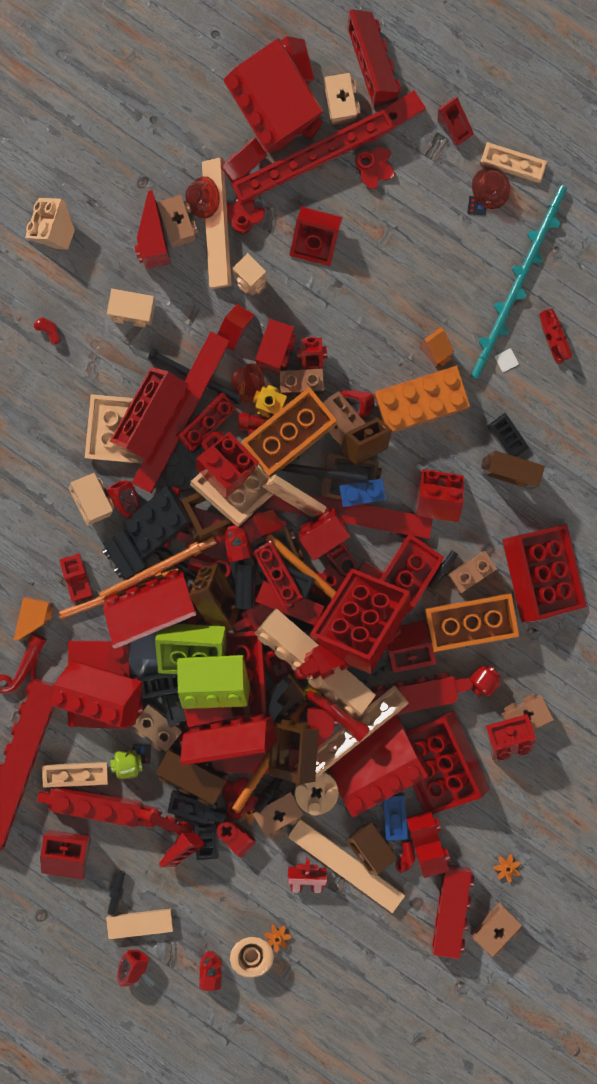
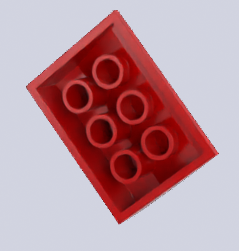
M277 38L237 65L223 79L266 152L281 151L324 113L280 38Z
M567 524L502 539L521 623L538 621L587 607Z
M351 568L310 633V637L349 665L371 674L411 607L410 591Z
M183 569L179 571L172 570L159 580L158 578H153L141 587H131L122 595H112L104 602V614L114 649L196 615L195 605L189 597L192 588Z
M111 640L68 641V664L70 661H74L133 679V675H130L129 666L130 643L114 649ZM68 711V727L129 729L133 726L117 727Z
M454 710L407 730L430 770L428 777L412 785L424 812L431 811L432 814L480 799L490 790Z
M398 715L390 718L328 768L337 783L338 792L352 817L425 779L430 771Z

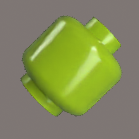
M135 750L117 751L114 759L110 760L111 773L116 772L118 779L135 778L138 776L139 771H142L141 756Z

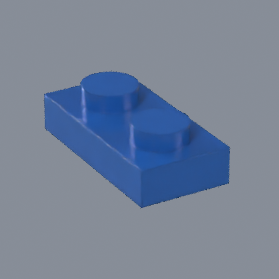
M382 479L370 480L367 484L353 483L339 486L343 508L386 500Z
M404 794L393 795L383 801L386 841L408 839Z

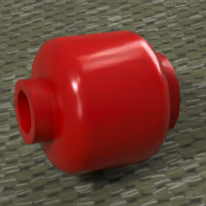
M490 665L488 667L480 666L469 678L473 683L471 690L478 697L481 695L490 697L500 687L501 676Z

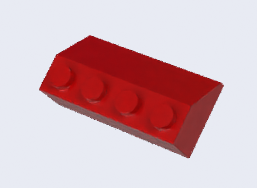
M355 9L349 10L347 30L373 108L396 101L401 87L399 80L394 79L392 73L394 72L393 62L386 55L388 51L386 41L381 39L379 34L381 32L379 20L374 19L372 12Z
M150 367L109 442L137 457L147 460L154 453L158 439L165 433V427L169 419L175 415L176 407L179 401L184 398L189 384L168 371Z
M256 631L226 633L225 656L243 655L251 688L248 705L232 707L234 717L224 721L243 717L244 720H250L252 716L264 714L267 717L263 643L254 634Z
M70 661L53 684L50 705L117 727L136 725L143 681Z
M264 714L252 716L250 720H244L243 717L230 720L231 723L223 724V721H216L210 723V726L203 727V725L190 727V730L183 734L181 766L265 753L277 742L272 716L265 717Z

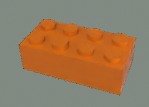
M457 366L374 392L381 421L392 429L391 434L465 411L470 407Z
M308 387L241 443L259 461L258 465L266 475L271 477L337 425V420L313 390Z
M501 594L423 609L433 652L519 637L512 594Z

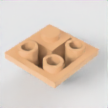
M38 198L33 208V216L26 228L25 238L55 249L68 250L75 229L65 200Z

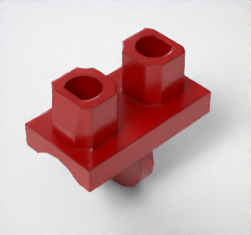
M306 858L305 864H297V867H288V884H290L291 892H301L303 885H311L313 893H322L324 885H327V868H318L317 864H310V858Z

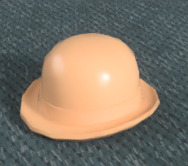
M248 937L236 943L230 955L231 966L235 972L243 977L250 978L262 976L268 972L274 960L271 946L266 941L256 937Z

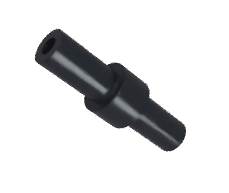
M453 550L450 551L429 582V587L434 590L436 589L443 577H446L451 571L449 568L459 554Z
M275 777L270 785L264 788L261 793L262 797L254 807L256 812L261 813L267 803L273 800L276 790L283 779Z
M117 871L114 886L111 887L109 894L111 900L107 912L109 915H116L119 899H122L125 871Z

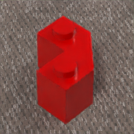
M431 811L406 817L423 878L449 871L447 862L450 861L447 848L443 849L440 843L438 831H441L438 818L434 819Z

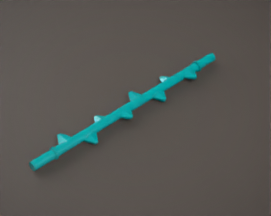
M559 186L552 203L548 206L549 209L539 230L528 232L527 236L532 241V245L523 265L512 267L516 280L506 301L494 304V308L499 313V316L489 337L479 338L478 340L483 350L478 355L479 359L470 376L475 380L479 379L486 362L489 361L488 357L498 336L508 335L509 330L505 325V321L515 300L525 299L527 296L522 289V285L531 265L542 263L543 261L538 250L548 229L560 226V222L555 217V214L559 211L560 203L567 191L565 186Z

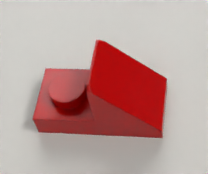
M454 97L438 109L437 121L445 126L453 145L458 146L474 135L458 97Z
M274 509L254 515L253 518L246 520L239 526L248 534L250 543L282 529Z

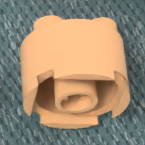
M326 770L315 779V782H311L307 786L296 783L295 798L300 808L311 815L324 814L330 811L336 804L338 786L331 773ZM313 787H315L316 789L321 788L319 795L316 793L312 794Z

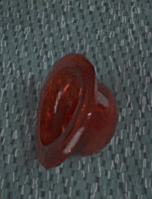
M484 168L477 172L472 179V191L477 202L488 209H499L506 204L511 190L506 175L494 168Z
M202 176L190 183L186 189L185 199L195 216L207 219L216 213L220 203V195L213 179Z
M254 363L237 369L231 377L232 389L245 402L253 401L256 391L261 392L262 387L265 385L263 371Z

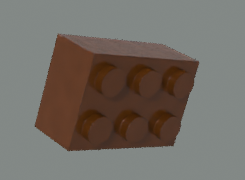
M171 745L155 773L159 775L158 779L166 784L171 782L179 786L178 790L189 795L191 792L198 796L197 800L203 804L209 805L211 803L214 805L227 781L228 774L216 772L206 762L181 766V749Z

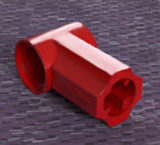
M200 554L196 557L194 555L190 557L187 570L198 573L204 566H213L221 563L226 566L227 571L224 575L228 577L231 568L224 560Z

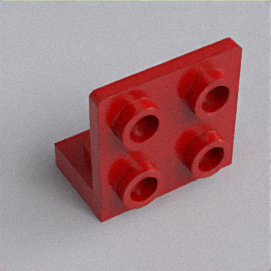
M528 714L489 724L485 727L492 747V760L504 761L511 758L510 755L518 753L519 756L529 754L531 749H534L536 737Z

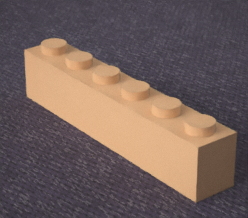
M275 609L254 633L258 636L261 643L272 648L280 659L286 660L294 671L302 663H305L306 653L319 646L278 609ZM338 668L334 670V675L324 680L322 676L313 679L312 676L306 678L312 687L323 692L328 700L338 705L353 718L362 715L376 696L375 693L347 669L341 671Z

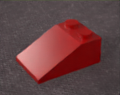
M153 190L148 191L137 234L138 245H134L136 256L140 264L144 263L146 269L171 264L159 208Z
M409 533L382 571L379 579L410 591L411 607L408 610L409 612L417 604L443 561L444 556Z

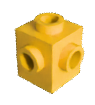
M270 385L267 388L262 387L261 392L256 391L253 403L256 404L255 409L258 410L257 414L270 418V415L274 416L283 408L287 396L279 393L280 389ZM265 399H271L272 404H266Z

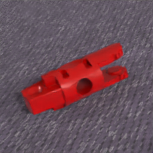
M547 309L539 313L542 330L555 362L561 364L564 360L572 358L568 340L554 309Z

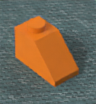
M442 326L425 338L420 346L434 367H437L439 364L442 367L452 360L451 355L455 352Z
M23 597L13 640H22L48 624V620H52L54 614L52 602Z

